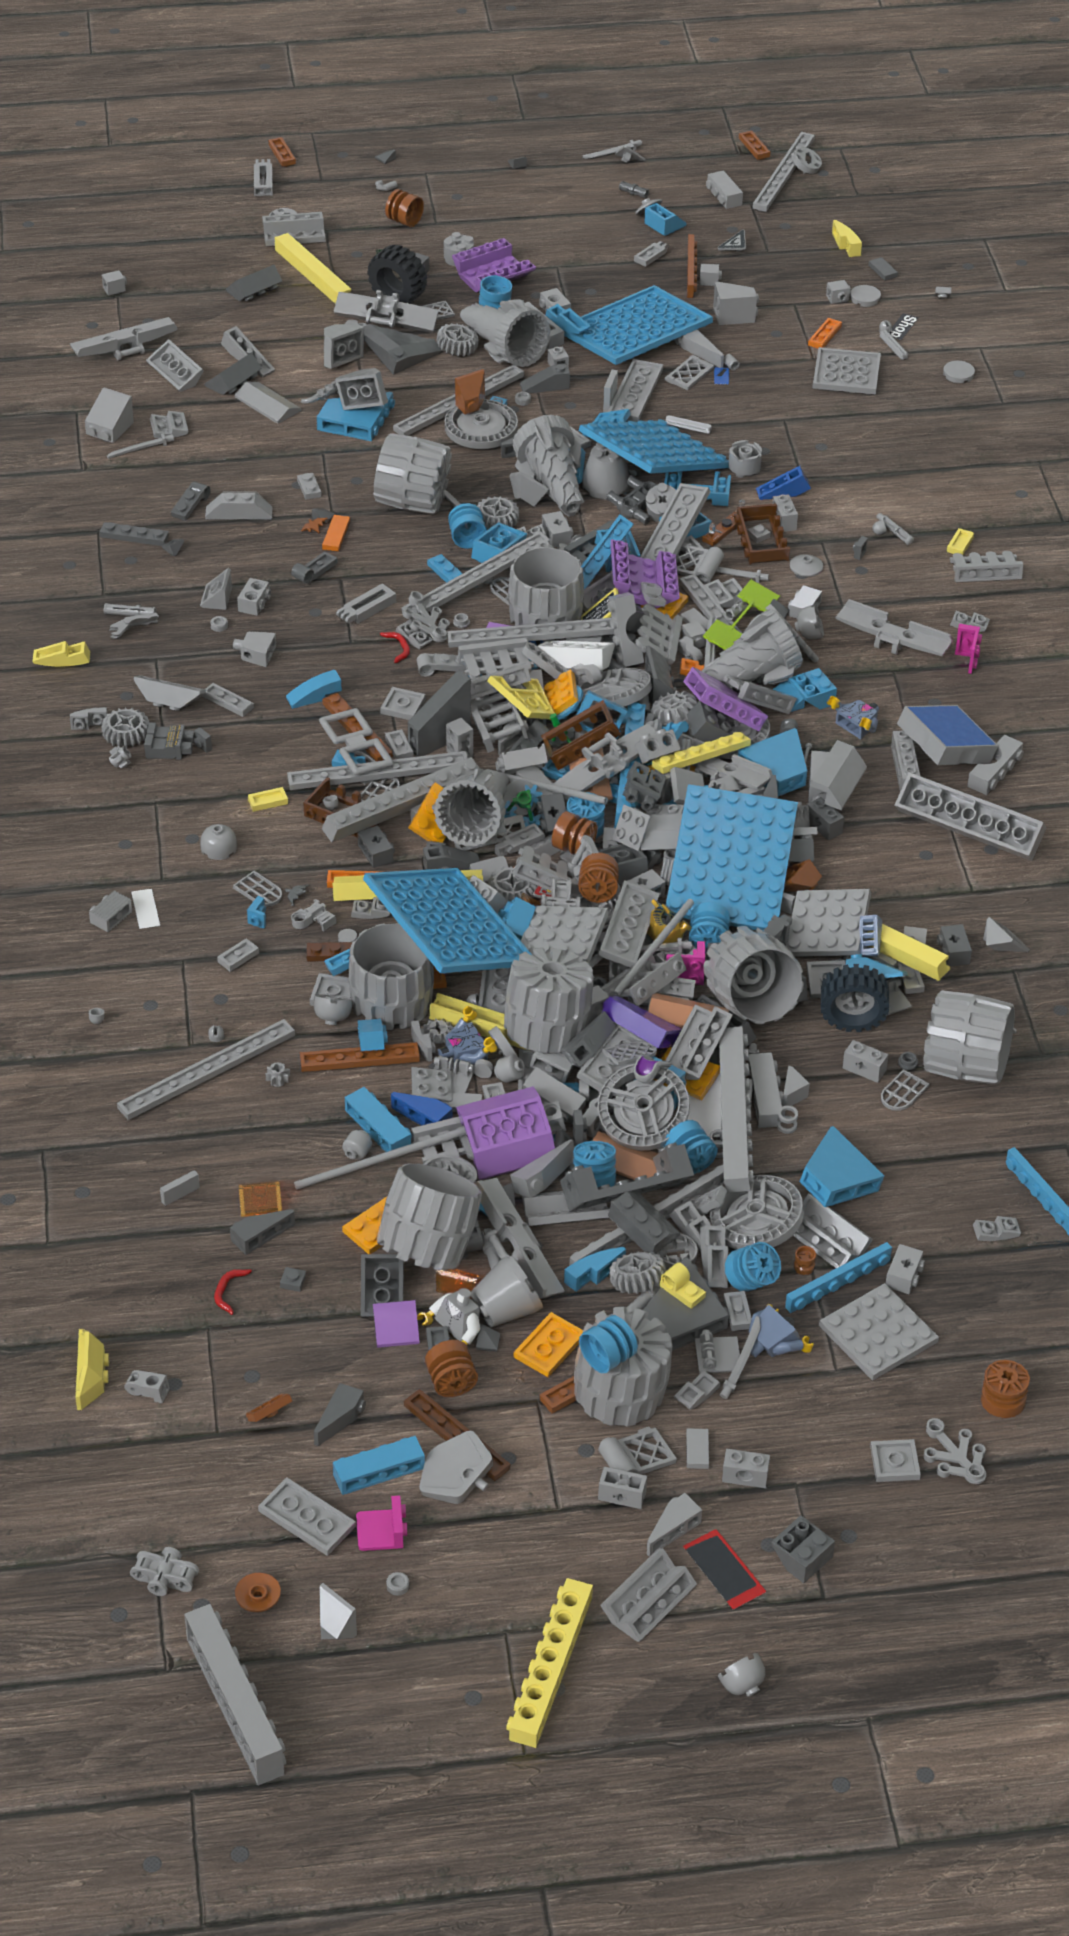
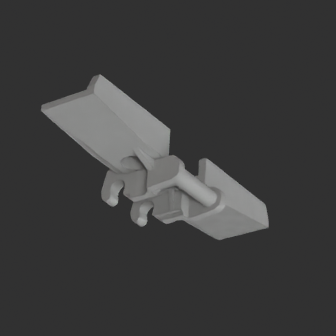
M381 290L376 291L377 298L338 292L334 308L336 315L366 320V323L373 322L389 325L391 328L398 326L430 333L434 332L439 310L399 302V294L393 293L392 296L383 295ZM370 304H373L372 307H371V308H368V311H367V306L370 305ZM404 310L403 316H396L397 311ZM375 314L391 317V319L375 317Z
M167 317L70 343V346L78 357L113 352L114 357L119 361L121 357L139 352L144 354L145 351L142 343L177 330V326ZM128 343L130 345V349L121 351L120 346L122 344Z
M850 599L836 616V619L843 623L876 635L875 648L879 649L881 643L885 641L892 643L891 653L897 655L898 649L907 646L943 656L953 643L951 634L913 621L909 622L908 629L896 626L888 621V612Z
M646 724L618 740L610 733H606L605 738L589 748L584 747L582 749V753L587 760L574 767L554 782L553 785L584 792L604 778L613 777L627 768L631 761L639 757L635 744L640 741V737L646 734L654 736L657 731L649 724ZM607 744H610V752L603 757L599 753L593 754ZM592 767H596L599 769L596 772L589 771L592 769ZM563 795V798H564V800H565L566 802H567L568 799L571 797V796Z
M683 733L677 740L680 749L682 740L685 738L692 741V746L705 743ZM735 754L732 755L731 763L720 760L717 756L692 764L696 767V773L703 774L704 777L711 775L710 781L732 775L738 784L754 789H759L769 782L773 775L771 769Z
M493 1178L475 1182L474 1184L482 1192V1206L495 1230L485 1235V1239L492 1243L500 1259L508 1255L501 1242L510 1241L514 1247L510 1257H513L519 1264L540 1299L564 1293L565 1290L540 1250V1244L528 1224L521 1219L498 1179ZM507 1221L511 1223V1226L506 1225Z

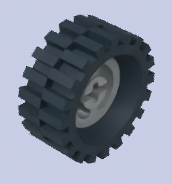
M847 964L843 965L842 970L839 967L835 968L834 974L829 972L826 974V979L823 978L821 1014L823 1013L824 1020H828V1024L831 1026L836 1024V1029L841 1030L843 1027L846 1028V1032H851L852 1029H856V1032H862V1028H866L869 1031L872 1030V1025L878 1027L880 1020L884 1022L886 1015L889 1014V984L885 980V976L882 973L878 975V970L875 968L869 970L868 965L860 968L859 964H853L854 967L849 968Z

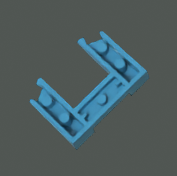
M678 471V475H669V472H666L664 483L677 490L682 481V471ZM715 471L713 486L689 484L709 487L711 492L707 500L712 499V505L728 506L731 475L727 479L724 477L719 478L720 472Z

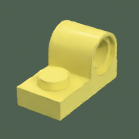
M677 1262L661 1275L660 1287L691 1309L706 1297V1292L690 1281V1273L681 1263Z

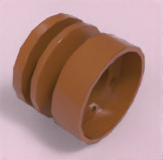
M396 189L390 194L386 202V216L390 220L400 222L408 227H414L422 217L424 201L419 196Z
M568 811L563 812L553 830L552 846L563 851L569 850L571 854L575 855L584 835L591 837L595 842L598 831L597 822L584 817L580 819L579 815Z
M593 853L585 857L581 862L578 887L579 892L585 899L595 903H602L614 897L618 889L619 867L616 860L608 854Z
M459 1340L443 1341L433 1346L427 1352L425 1364L438 1395L443 1397L460 1396L470 1391L476 1385L478 1373L474 1363L471 1361L468 1347L464 1342Z
M998 1360L990 1364L985 1370L981 1393V1403L986 1411L1001 1418H1011L1020 1414L1025 1408L1030 1376L1028 1371L1021 1364L1011 1360Z

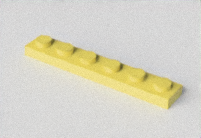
M735 732L726 737H720L698 746H692L689 749L661 756L658 759L652 760V767L665 774L670 772V769L673 767L683 768L750 746L751 739L741 732Z

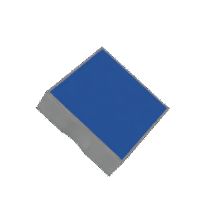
M958 705L905 706L897 722L898 726L918 743L937 765L990 763L998 748V745Z

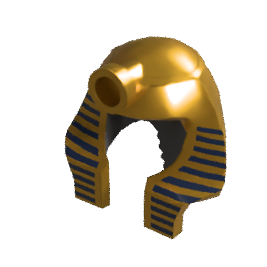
M655 899L651 901L655 909L651 912L650 925L647 930V934L653 941L675 916L674 912L667 905H661ZM665 911L667 913V918L665 923L663 924L661 916ZM684 920L679 922L663 943L678 942V938L682 939L684 933L692 927Z

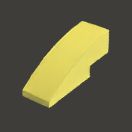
M833 220L832 234L839 249H846L849 257L861 256L862 242L859 237L843 223Z
M64 641L36 649L33 653V663L44 666H75L90 662V650L85 641L70 646Z

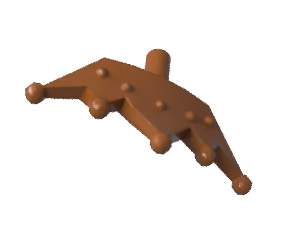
M317 518L314 521L309 519V523L305 524L301 531L308 530L311 532V530L320 533L319 526H323V522L328 518Z

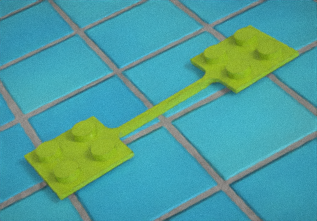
M751 579L737 595V597L749 604L732 625H727L717 619L703 635V638L726 650L742 635V633L735 629V626L751 607H756L758 610L765 612V608L772 600H778L780 596Z

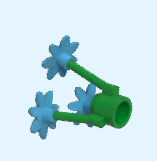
M525 785V791L519 792L511 803L508 800L504 806L506 809L504 818L516 816L514 811L517 807L514 805L517 804L528 811L529 818L523 817L525 827L534 823L537 826L540 825L539 819L541 814L534 817L531 810L533 802L537 803L539 800L537 797L543 794L542 792H536L537 785H534L531 789L528 785Z

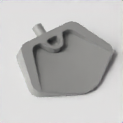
M466 1431L437 1445L429 1452L424 1463L419 1486L422 1495L440 1501L459 1504L465 1500L476 1486L485 1491L489 1484L482 1480V1478L493 1466L490 1452L473 1431Z

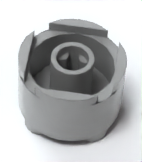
M453 232L451 236L447 237L444 240L445 262L455 266L452 255L472 249L474 247L473 237L461 235L459 232Z
M740 440L734 442L729 449L728 466L732 472L736 473L737 477L742 478L747 475L760 473L762 448L755 442L751 444L748 443V440Z
M660 483L651 488L646 496L648 515L655 522H659L660 517L663 516L676 492L673 487L665 483Z

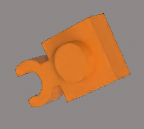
M682 658L680 674L687 676L692 667L701 671L704 669V665H699V661Z

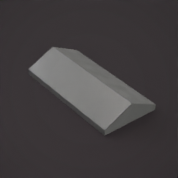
M169 339L146 359L147 363L180 392L196 386L203 373V369Z
M245 382L235 394V398L277 424L301 411L300 407L259 382Z

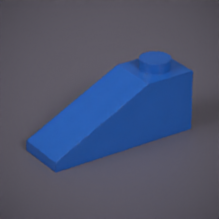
M800 466L756 488L760 500L773 499V496L788 494L790 497L798 496L811 489L808 478Z
M397 1092L391 1094V1108L421 1126L453 1118L452 1108L438 1099Z

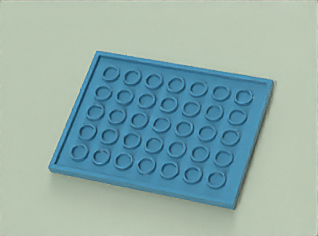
M653 285L581 316L591 326L590 329L580 334L564 331V336L611 363L618 365L664 343H669L671 340L707 326L713 322V316Z
M658 419V421L639 420L638 422L619 421L618 423L608 422L605 424L598 422V424L588 423L580 425L578 430L648 473L729 468V460L726 459V456L715 453L714 449L703 446L702 442L691 439L690 435L679 432L678 428L667 425V422Z
M688 784L666 905L676 915L688 899H692L694 905L683 917L690 919L691 911L695 906L706 902L718 903L724 906L730 914L729 926H747L752 930L757 928L764 930L774 915L777 917L780 915L798 802Z
M458 868L365 873L363 877L365 883L439 973L511 968L513 960L519 961V954L527 952L532 955Z

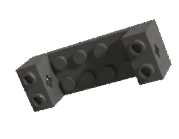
M671 1143L658 1151L659 1154L653 1157L657 1173L653 1174L654 1176L647 1178V1175L635 1178V1181L632 1182L623 1180L617 1182L612 1187L607 1184L597 1188L591 1167L584 1168L583 1165L572 1168V1171L565 1173L566 1176L560 1180L569 1212L611 1202L612 1199L619 1198L628 1191H638L640 1194L682 1184L694 1175L685 1144L677 1145V1143Z

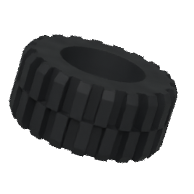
M389 245L369 262L367 276H369L368 281L372 285V290H375V292L381 290L383 295L387 296L397 293L400 298L399 302L411 304L425 291L427 286L425 266L422 265L421 259L417 258L416 254L413 251H409L407 247ZM392 270L401 277L402 282L396 278Z

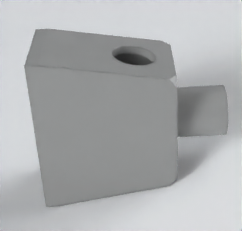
M249 631L244 640L234 639L233 649L241 650V659L243 661L267 667L276 648V633Z

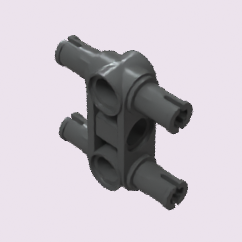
M631 475L627 480V485L635 490L625 497H621L611 490L607 494L606 500L617 506L620 515L626 519L635 518L643 523V525H647L651 516L643 512L647 508L646 496L649 490L656 486V484L650 481L642 482Z

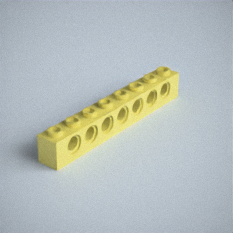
M567 1578L564 1586L559 1587L557 1599L559 1600L557 1605H552L550 1623L546 1622L543 1629L544 1639L543 1641L539 1640L536 1647V1660L532 1659L530 1662L529 1678H524L521 1687L522 1696L521 1698L517 1697L514 1705V1711L516 1712L514 1717H509L506 1730H509L510 1741L534 1748L537 1747L590 1606L593 1585Z

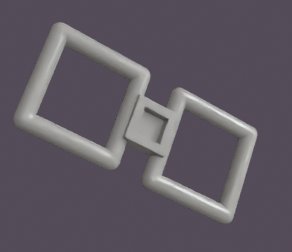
M357 708L319 719L320 724L334 744L345 742L346 747L340 748L339 753L354 775L364 774L393 765L392 758L379 739L375 738L366 741L364 738L372 735L373 730ZM355 716L363 730L337 737L329 722ZM375 746L384 759L380 762L357 767L349 753Z

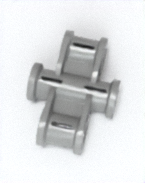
M552 878L551 896L542 894L541 906L580 907V897L570 898L571 879L565 881Z
M165 1547L162 1551V1556L147 1551L138 1552L135 1567H132L130 1570V1575L134 1579L147 1582L148 1590L157 1596L166 1595L167 1587L182 1592H190L193 1588V1579L199 1573L197 1565L181 1560V1553L172 1547Z

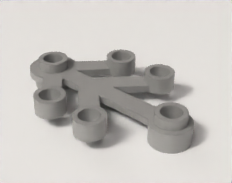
M412 591L408 598L409 604L416 607L420 614L414 612L411 608H405L402 614L406 619H411L412 617L417 619L412 621L411 629L414 631L421 629L430 634L434 641L445 642L447 639L446 629L450 622L442 618L438 626H436L435 621L440 617L442 610L434 606L430 616L422 605L423 595L418 591Z
M938 1418L928 1420L926 1426L927 1434L931 1438H937L948 1452L938 1451L932 1447L926 1448L924 1451L925 1461L932 1463L938 1459L959 1463L962 1466L955 1467L942 1462L937 1468V1474L940 1477L946 1478L951 1474L965 1477L972 1484L984 1482L986 1471L981 1462L985 1456V1446L982 1444H975L973 1446L972 1455L974 1458L973 1463H971L966 1456L968 1444L972 1439V1432L969 1429L960 1430L958 1449L943 1432V1421Z

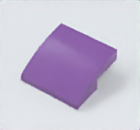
M415 1300L373 1304L377 1348L419 1344Z

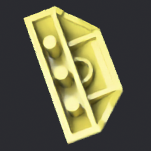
M79 1329L75 1396L77 1410L84 1409L104 1393V1384L109 1381L108 1370H105V1366H109V1353H105L104 1344L85 1329Z

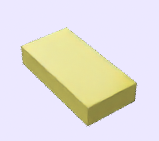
M958 528L947 546V552L964 555L974 538V532Z
M283 787L248 795V801L253 812L288 804V798Z

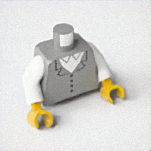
M462 1288L455 1293H447L429 1308L430 1311L428 1313L422 1312L417 1315V1320H422L426 1317L422 1325L432 1324L433 1316L436 1315L435 1320L442 1326H447L448 1331L457 1340L464 1342L466 1346L471 1344L480 1331V1309L470 1299L471 1292L466 1288Z

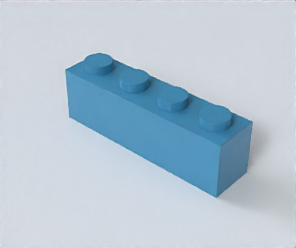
M365 1087L345 1097V1111L385 1152L411 1144L412 1134L410 1130L405 1128L399 1119L393 1116L387 1107L381 1104L376 1099V1096Z
M416 1436L403 1438L400 1441L384 1444L378 1448L362 1451L356 1455L334 1461L333 1476L341 1494L344 1495L423 1470L425 1455Z

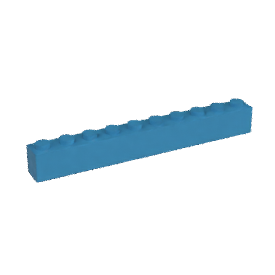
M632 703L628 705L627 714L629 716L626 721L624 736L644 726L646 704ZM640 756L631 761L627 768L620 771L614 828L617 826L624 804L635 808L636 802L630 803L626 801L623 791L627 782V773L635 761L640 763Z

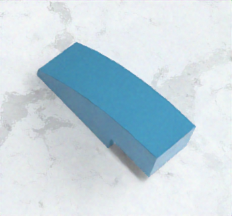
M559 304L550 307L546 311L545 316L566 332L580 334L591 327L570 308L565 310Z
M336 670L322 673L293 689L286 695V699L292 709L321 702L325 695L342 691L341 679Z
M624 1247L607 1249L574 1262L564 1269V1283L576 1292L589 1281L596 1285L610 1275L612 1263L616 1262L617 1258H622L623 1255H626V1249Z

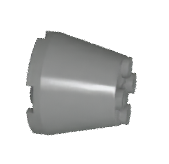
M597 442L590 452L583 473L582 488L586 489L590 496L606 500V496L611 490L617 495H625L631 487L627 485L630 473L626 459Z
M509 1255L502 1258L471 1291L470 1297L479 1306V1314L482 1313L484 1315V1320L489 1328L536 1313L543 1308L537 1292L533 1291L527 1279L528 1277L515 1259Z

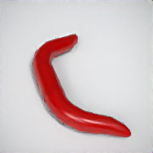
M397 632L380 633L382 637L399 640L404 650L403 653L394 659V663L407 658L410 654V647L403 635Z
M251 1269L231 1270L222 1276L214 1294V1300L218 1307L233 1315L232 1307L223 1301L222 1295L230 1279L246 1276L252 1272Z

